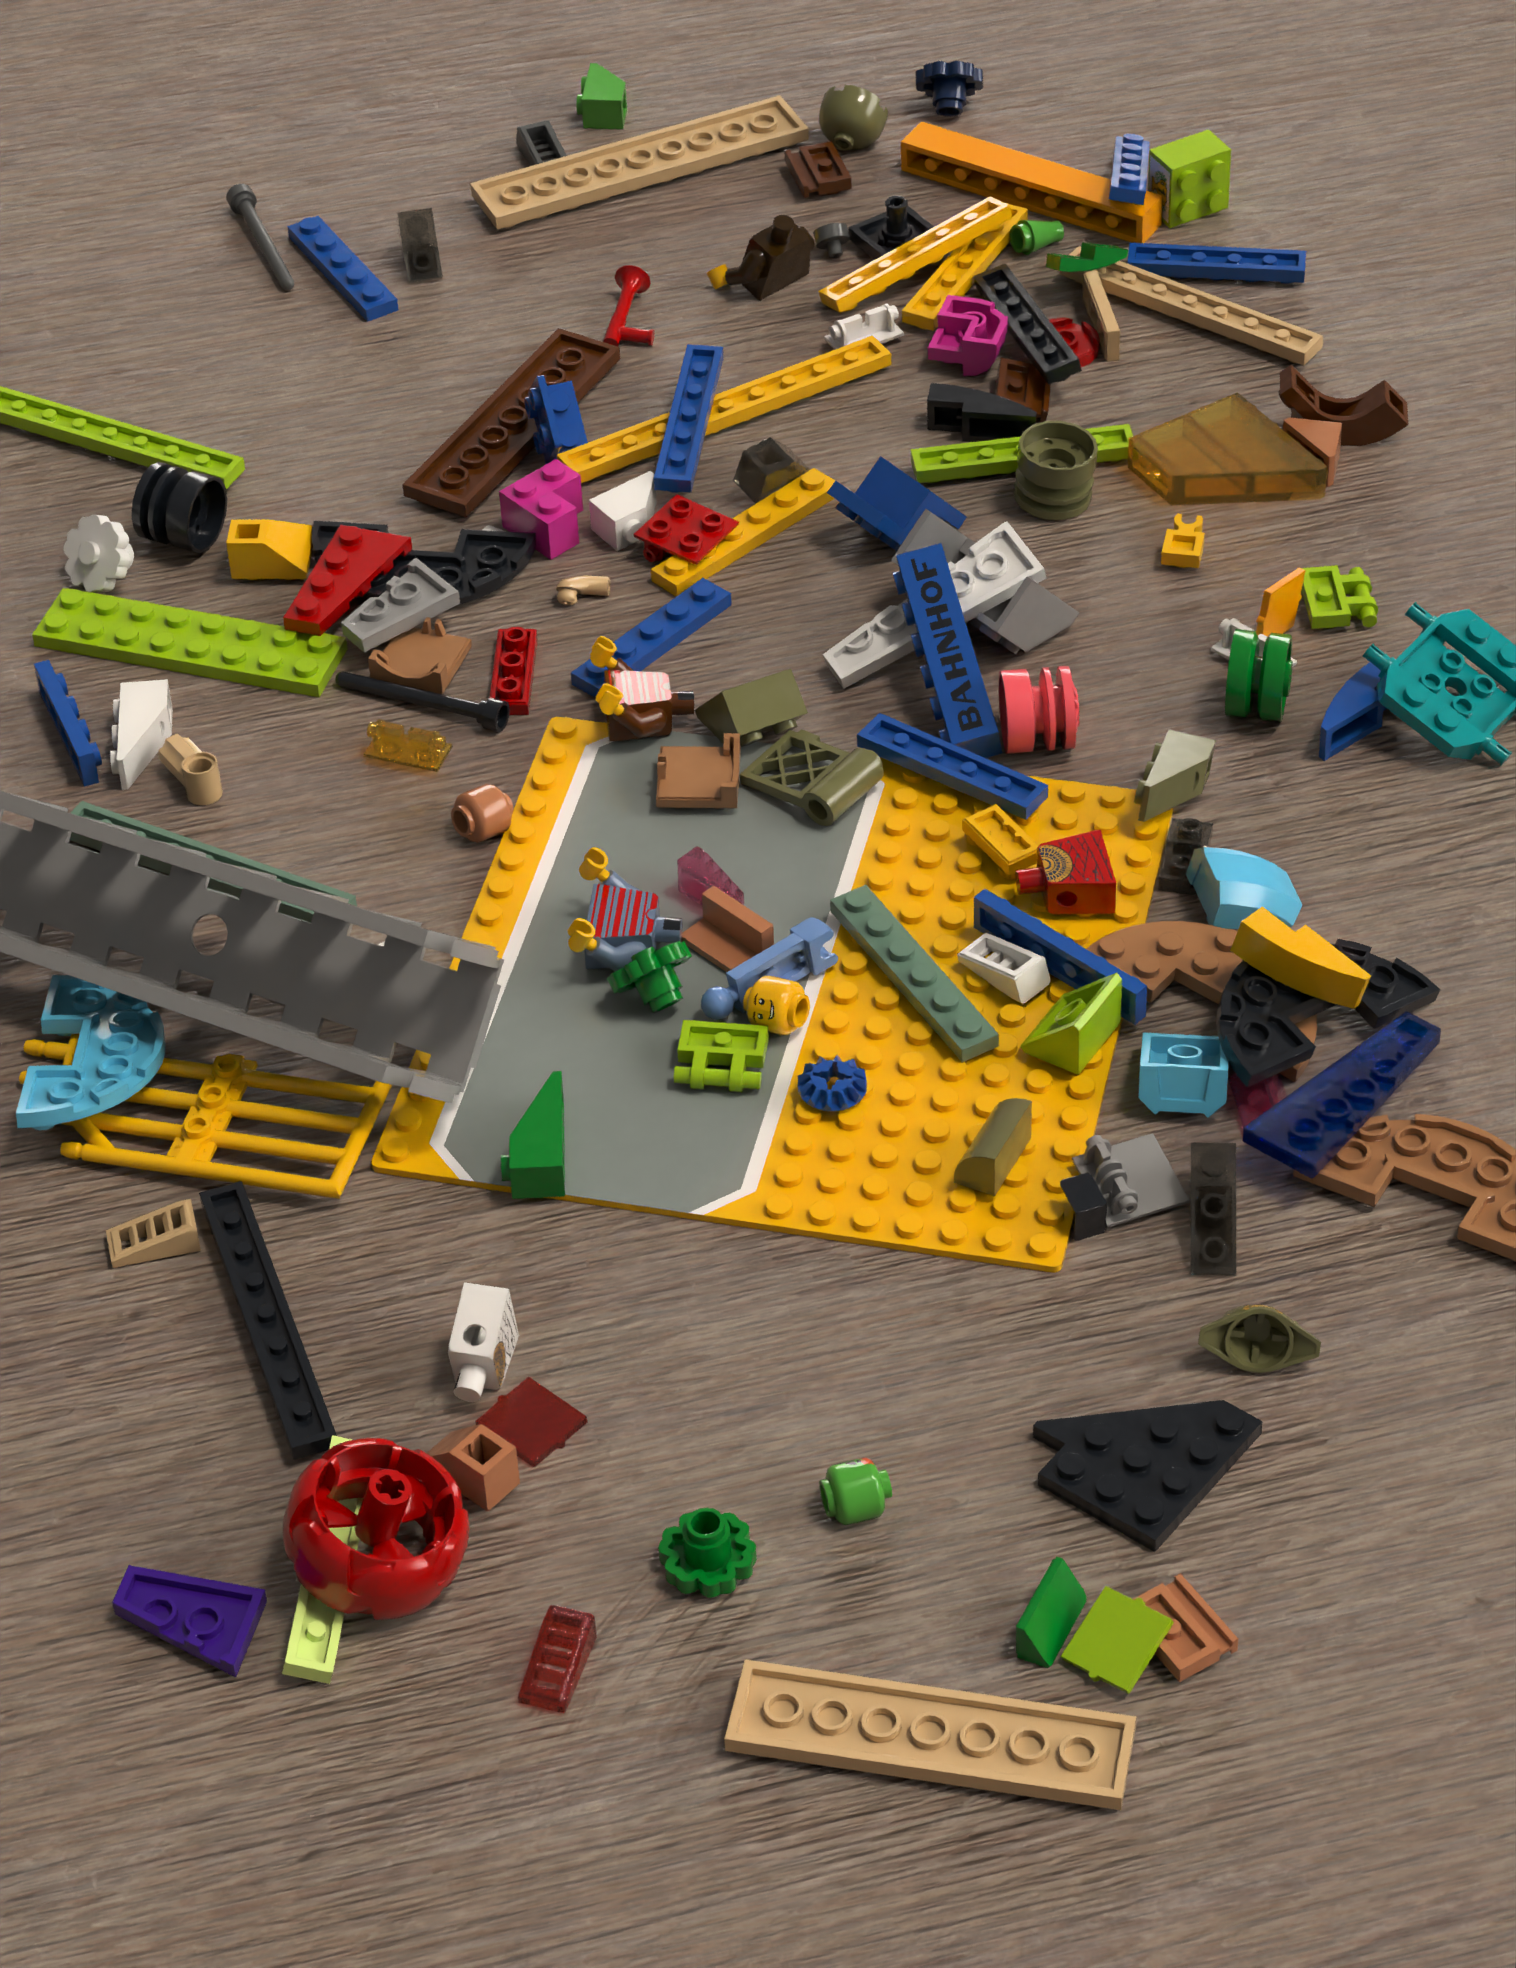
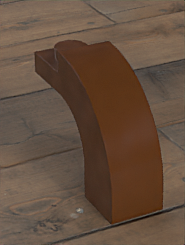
M1292 365L1280 372L1279 396L1282 402L1291 409V418L1342 423L1340 446L1372 444L1392 436L1409 425L1407 402L1385 380L1361 395L1351 398H1334L1316 390Z

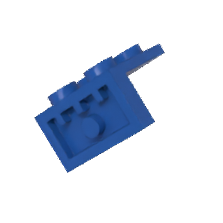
M544 375L536 376L528 391V397L524 398V404L528 418H534L537 432L533 434L536 451L538 454L544 455L545 463L547 464L557 459V454L586 444L588 441L572 381L547 386Z

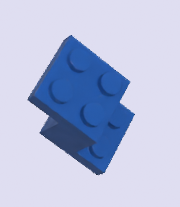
M881 456L855 493L836 480L827 492L839 501L835 507L838 511L896 551L925 509L943 521L949 522L957 529L960 528L967 516Z

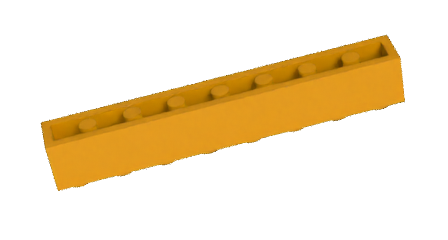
M922 121L901 141V171L984 197L991 196L1004 203L1023 207L1029 211L1131 243H1145L1162 225L1163 195L1146 191L1143 205L1109 200L1111 179Z

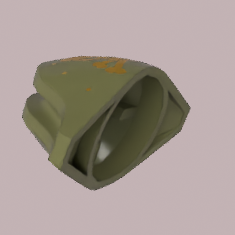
M1243 1305L1231 1309L1222 1318L1202 1326L1198 1338V1344L1239 1369L1255 1373L1272 1372L1317 1358L1321 1348V1341L1299 1326L1296 1321L1279 1310L1264 1305Z

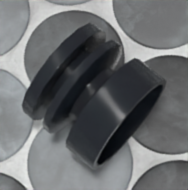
M162 462L154 463L143 473L135 490L131 514L133 529L139 537L163 544L171 543L172 546L201 554L211 548L223 528L228 500L226 487L220 478L196 471L188 472L181 467Z

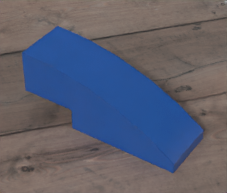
M1371 662L1362 667L1343 685L1325 713L1321 725L1319 758L1324 761L1382 727L1383 711L1387 708L1378 699L1377 684L1381 679L1378 677L1381 670Z

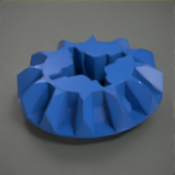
M838 1054L833 1060L828 1061L819 1056L816 1064H805L803 1074L798 1075V1092L800 1097L811 1107L823 1111L848 1109L860 1102L867 1091L865 1069L857 1068L854 1059L842 1062ZM830 1077H837L838 1080H836L835 1085H832V1089L829 1090L827 1082L830 1080Z

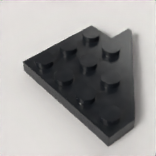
M1225 1400L1037 1421L1033 1425V1438L1058 1451L1038 1473V1486L1156 1552L1262 1434L1263 1421Z

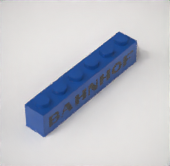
M942 543L896 555L899 571L892 572L898 595L906 593L908 602L901 604L907 626L915 624L917 633L911 634L916 657L924 656L926 665L920 666L925 688L933 687L936 696L929 698L935 721L943 719L945 725L944 729L939 730L940 738L984 758L1002 754L999 731Z

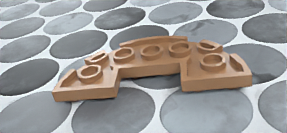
M1159 921L1134 925L1106 935L1087 948L1090 952L1103 957L1110 964L1130 976L1138 978L1147 985V1001L1150 1003L1175 980L1219 1004L1223 990L1232 972L1243 961L1230 951L1237 934L1236 930L1197 922ZM1317 1014L1295 1024L1313 1044H1315L1317 1032ZM1310 1059L1279 1074L1296 1082L1304 1072Z
M1415 1114L1414 1120H1389L1388 1115L1369 1117L1352 1122L1351 1129L1338 1133L1335 1136L1330 1132L1309 1146L1294 1163V1177L1375 1207L1392 1179L1470 1207L1458 1227L1457 1239L1516 1261V1149L1485 1130L1458 1120L1426 1114Z

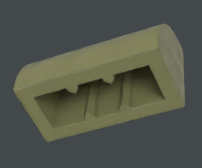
M1011 1098L1001 1101L994 1107L957 1165L954 1173V1183L992 1196L996 1195L1031 1139L1032 1101Z

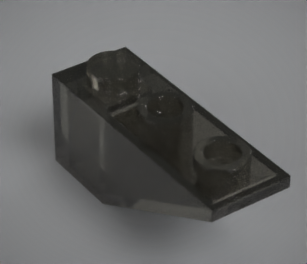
M1191 1142L1189 1154L1191 1275L1236 1276V1143Z

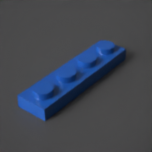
M49 660L35 663L34 668L39 693L83 786L86 787L99 783L96 766L102 765L101 755L96 742L89 744L91 737L85 719H77L80 716L73 695L66 696L68 695V688L63 674H55Z

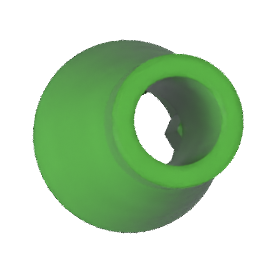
M1020 220L1010 230V242L1013 249L1025 255H1029L1054 242L1062 241L1064 237V228L1058 220Z

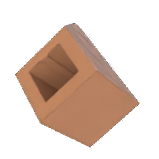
M482 1424L451 1431L427 1452L428 1455L437 1460L450 1472L456 1480L461 1494L487 1512L520 1484L516 1447Z

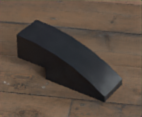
M931 383L927 398V430L962 432V441L978 442L1020 437L1026 429L1036 424L1035 411L1004 397L956 385Z

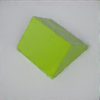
M1114 973L1063 994L1021 1044V1049L1026 1054L1079 1075L1121 1023L1122 978L1118 973Z

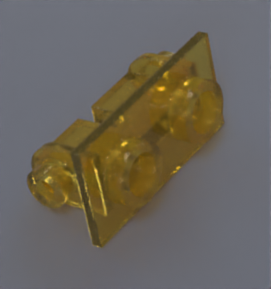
M378 719L376 722L371 721L367 727V736L373 738V740L366 749L364 757L438 772L453 746L446 743V737L441 736L439 731H428L410 727L408 735L404 734L403 725Z

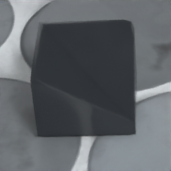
M1087 1172L1061 1180L1060 1186L1075 1212V1241L1104 1233L1106 1229L1107 1202L1092 1175Z

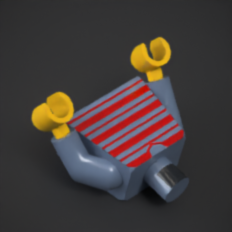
M597 847L589 849L579 867V872L586 880L592 881L597 878L599 884H593L587 920L577 918L567 930L571 936L568 940L570 949L574 952H582L583 950L585 952L586 969L610 968L613 971H617L632 962L631 957L649 947H654L656 951L657 942H681L682 918L660 917L659 897L655 893L641 891L628 884L614 870L607 871L604 869L608 864V857L605 852Z

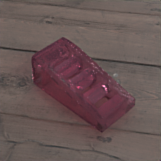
M696 846L677 860L679 892L702 905V893L714 885L744 905V893L703 849Z

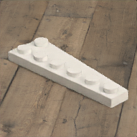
M1007 521L969 547L970 553L955 564L951 561L948 563L965 623L977 617L980 612L984 613L1012 598L1027 576L1036 583L1046 579L1044 567ZM902 604L898 606L890 605L877 614L872 621L865 623L825 652L823 657L826 665L844 689L914 651L911 634L917 633L915 624L907 626Z

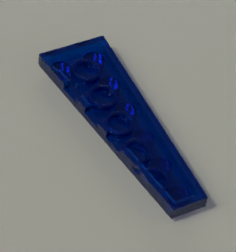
M1406 1011L1243 1128V1142L1307 1177L1314 1178L1440 1043L1441 1028Z

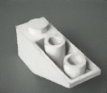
M168 679L120 683V699H113L114 720L118 725H112V742L114 749L117 748V750L110 752L112 774H119L122 790H128L158 753V750L164 745L165 739L172 735L173 708Z

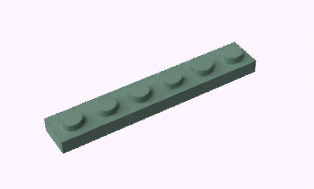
M867 885L830 899V912L961 1062L999 1046V1034Z

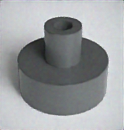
M831 223L813 231L816 247L827 249L829 258H837L843 255L841 245L850 240L847 224Z

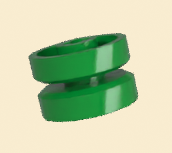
M1235 629L1228 664L1225 715L1246 718L1251 712L1254 694H1258V714L1262 720L1282 722L1286 698L1289 697L1292 679V635L1271 633L1266 638L1263 657H1260V642L1256 631Z

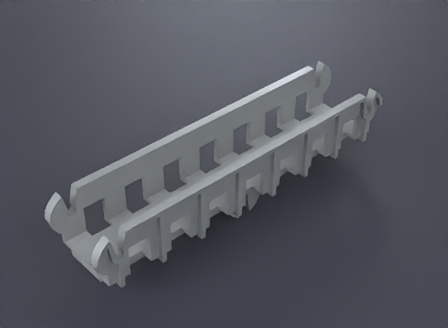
M0 790V909L7 911L3 926L0 927V952L382 1083L409 1088L408 1092L452 1103L454 1095L464 1092L470 1069L477 1066L501 988L497 981L504 959L497 957L499 951L495 950V947L422 928V923L366 910L348 904L349 899L286 884L277 881V876L219 862L207 858V853L148 839L136 835L137 830L68 813L69 808ZM4 810L34 819L32 830L30 831L1 821ZM73 832L103 842L100 853L70 844L71 833ZM140 855L171 864L172 868L169 876L137 866ZM210 877L243 888L240 899L237 896L207 888ZM281 901L314 911L311 923L279 913ZM209 914L222 918L228 931L224 947L218 953L211 956L200 953L194 946L192 938L196 923L202 917ZM47 924L74 933L75 936L71 949H62L38 943L43 925ZM353 924L387 935L384 946L350 936ZM112 947L144 957L140 973L107 967ZM426 948L449 953L450 956L459 958L460 962L457 971L423 960ZM182 970L213 980L214 984L210 997L183 993L176 990ZM254 994L285 1005L281 1021L248 1015L247 1011L252 995ZM324 1018L357 1029L353 1046L319 1039ZM397 1043L431 1054L427 1070L405 1068L392 1064L391 1061Z

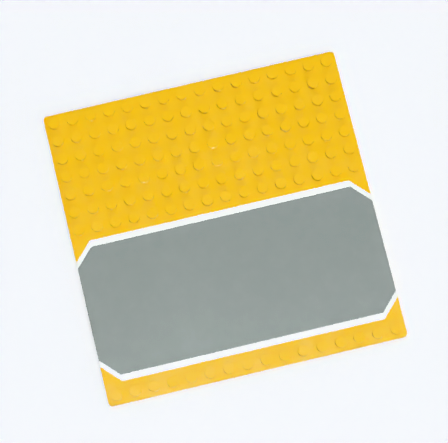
M569 717L551 718L513 809L509 829L502 836L462 935V939L495 947V950L499 951L497 957L504 959L497 981L501 988L477 1066L470 1069L464 1092L454 1095L452 1103L408 1092L409 1088L407 1087L400 1088L371 1160L373 1171L380 1174L512 1193L511 1182L502 1181L501 1155L509 1154L510 1134L553 1071H562L565 1196L543 1198L1051 1273L1059 1272L1063 1266L1075 1217V1212L1060 1186V1181L1079 1175L1072 1157L1085 1154L1087 1148L1086 1141L1095 1135L1123 1018L1121 1017V1023L1080 1074H1074L1026 1054L1020 1046L1063 994L1075 989L1049 974L1050 984L1023 1004L1010 998L960 963L957 954L983 935L982 932L974 928V897L984 889L1000 898L1006 899L1013 906L1039 919L1043 924L1063 936L1071 938L1085 949L1115 931L1146 923L1174 808L1145 822L1138 821L1141 805L1134 803L1136 789L1028 776L1048 785V798L1027 820L1009 812H1004L1038 845L1094 830H1101L1116 880L1115 913L1051 914L1046 910L1042 892L1019 895L1015 873L1008 876L962 830V819L992 805L880 757L884 770L882 779L830 826H822L814 822L804 808L741 784L740 774L737 808H656L657 762L660 746L723 747V743L717 737L672 731L669 735L609 741L607 723L572 719ZM755 742L741 747L740 773L773 744ZM792 746L782 756L806 751ZM833 761L814 762L812 765L813 768L830 765ZM804 764L784 769L785 773H790L795 771L806 770L809 768L808 764ZM780 769L766 771L759 776L779 775ZM811 781L787 785V787L800 792ZM597 847L605 852L608 857V864L604 869L607 871L614 870L628 884L641 891L655 893L659 897L660 917L682 918V933L703 918L702 893L713 885L772 923L774 944L791 935L790 929L810 917L821 920L832 929L834 935L832 939L823 944V947L829 953H834L838 956L837 963L818 975L810 972L796 981L803 987L805 995L809 997L810 1010L806 1022L789 1035L769 1032L764 1068L746 1067V1071L762 1073L760 1089L744 1088L743 1092H730L729 1087L705 1085L703 1090L691 1089L690 1084L674 1083L675 1066H692V1063L678 1062L677 1049L683 1020L750 1024L747 1011L742 1013L734 1006L733 1011L727 1018L720 1020L707 1017L701 1009L702 995L709 988L715 986L729 987L724 970L688 947L692 957L674 969L683 986L680 989L683 999L666 1009L653 1013L649 1005H644L636 988L621 994L619 992L614 994L607 978L615 971L610 968L586 969L584 950L582 952H574L570 949L568 940L571 936L567 930L575 919L582 918L587 920L593 884H599L597 878L592 881L586 880L579 872V867L589 849ZM1037 863L1025 869L1037 868ZM867 885L999 1034V1046L961 1062L830 912V899ZM657 942L656 950L673 943ZM990 952V953H989L988 955H986L984 958H987L988 956H990V955H991L992 953H994V952ZM453 957L449 968L457 971L460 959ZM416 1049L409 1068L426 1071L431 1054ZM838 1054L842 1062L854 1059L857 1068L865 1069L867 1080L866 1094L860 1102L848 1109L840 1111L819 1110L808 1105L799 1095L798 1075L803 1074L805 1064H816L819 1056L828 1061L833 1060ZM708 1064L707 1068L730 1070L731 1066ZM830 1077V1080L827 1082L829 1090L832 1089V1085H835L836 1080H838L837 1077ZM1011 1098L1032 1101L1031 1139L996 1195L992 1196L954 1183V1173L957 1165L994 1107L1001 1101Z

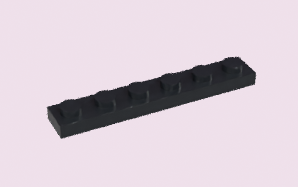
M1006 263L973 276L976 289L987 301L995 302V309L1008 316L1007 330L1048 385L1064 381L1071 375L1082 371L1079 358Z

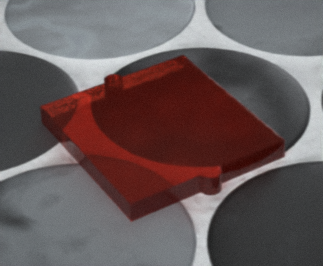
M527 1377L506 1396L500 1395L498 1402L475 1422L476 1425H484L514 1445L517 1456L535 1468L557 1448H564L566 1445L565 1441L587 1423V1416L532 1378Z

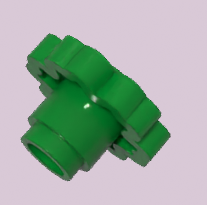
M685 941L666 945L656 951L654 947H649L631 957L632 962L612 973L607 980L614 994L618 992L621 994L636 988L644 1005H649L652 1012L656 1013L683 999L680 992L683 986L674 969L687 962L692 955Z
M700 1508L681 1515L679 1527L666 1528L663 1531L662 1540L658 1546L659 1562L665 1566L666 1581L676 1586L681 1593L690 1594L699 1589L701 1594L707 1598L732 1593L736 1589V1579L743 1580L751 1577L753 1566L757 1560L756 1544L750 1540L748 1524L739 1520L733 1513L721 1514L713 1508Z

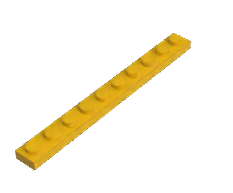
M872 335L718 393L714 396L705 436L891 365V352ZM670 412L557 454V460L580 474L581 483L643 459L654 457L661 451Z

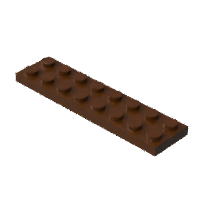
M558 328L402 484L404 496L467 517L535 447L533 434L537 432L534 418L529 419L527 416L524 398L528 397V391L536 376L544 375L547 386L572 381L578 403L621 359L620 347Z

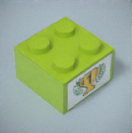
M1209 129L1149 149L1148 191L1163 195L1162 222L1169 228L1227 209L1229 206L1231 148Z

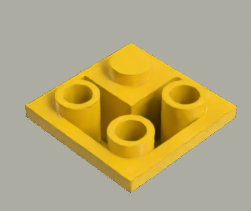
M269 519L231 520L226 541L231 578L248 580L307 579L313 548V525Z

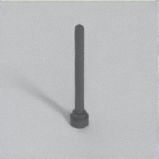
M246 184L232 186L226 195L230 208L234 213L243 215L279 284L284 290H291L294 287V280L255 211L256 196L250 186Z

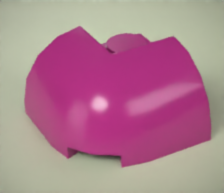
M947 295L937 315L938 328L927 347L928 359L948 364H963V376L979 375L992 366L1005 342L1008 316L995 309V302Z

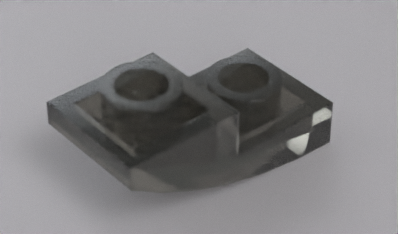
M1172 818L1166 840V853L1159 875L1158 891L1198 896L1193 885L1190 884L1186 872L1194 849L1210 848L1213 823L1200 822L1193 818Z

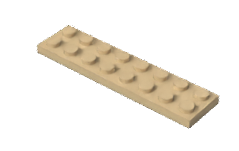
M745 1659L724 1741L725 1751L1122 1810L1136 1730V1716Z

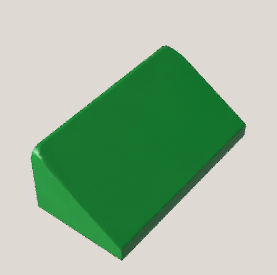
M1056 1556L1052 1560L1016 1625L1017 1658L1044 1668H1050L1053 1665L1087 1601L1085 1591L1063 1558Z

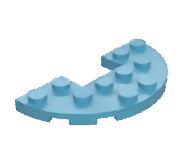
M52 975L41 1016L42 1034H57L59 1036L79 1034L72 1065L28 1066L16 1110L17 1127L48 1130L56 1124L75 1121L103 1112L140 1091L156 1075L165 1056L164 1026L159 1013H153L147 1007V1002L69 975Z

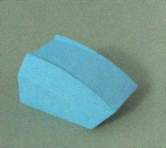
M1209 847L1194 849L1186 876L1198 895L1207 915L1206 919L1209 925L1225 929H1239L1241 921L1261 907L1267 909L1288 927L1294 925L1302 908V903L1286 871L1259 856L1242 851Z
M1143 1032L1138 1098L1155 1115L1159 1111L1202 1113L1208 1118L1226 1103L1228 1060L1222 1050L1218 1036Z

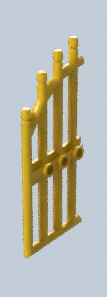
M72 1034L68 1044L52 1041L45 1043L44 1040L38 1039L26 1040L24 1052L32 1056L42 1057L45 1055L46 1058L63 1060L62 1065H72L79 1034ZM235 1054L216 1056L213 1064L164 1058L156 1074L204 1080L198 1094L143 1087L125 1101L189 1110L182 1125L97 1113L86 1118L61 1123L62 1125L73 1126L87 1143L82 1145L80 1142H63L60 1147V1154L69 1159L78 1160L82 1158L83 1161L229 1183L242 1181L243 1185L340 1199L392 1085L375 1080L373 1087L256 1071L258 1067L257 1061L245 1060L244 1056ZM27 1071L20 1073L19 1082L22 1085L24 1084ZM247 1087L364 1103L359 1117H351L241 1101ZM232 1117L346 1133L350 1134L345 1147L338 1148L229 1132L226 1129ZM100 1130L170 1140L173 1143L167 1155L115 1148ZM218 1147L336 1166L330 1179H322L210 1161Z

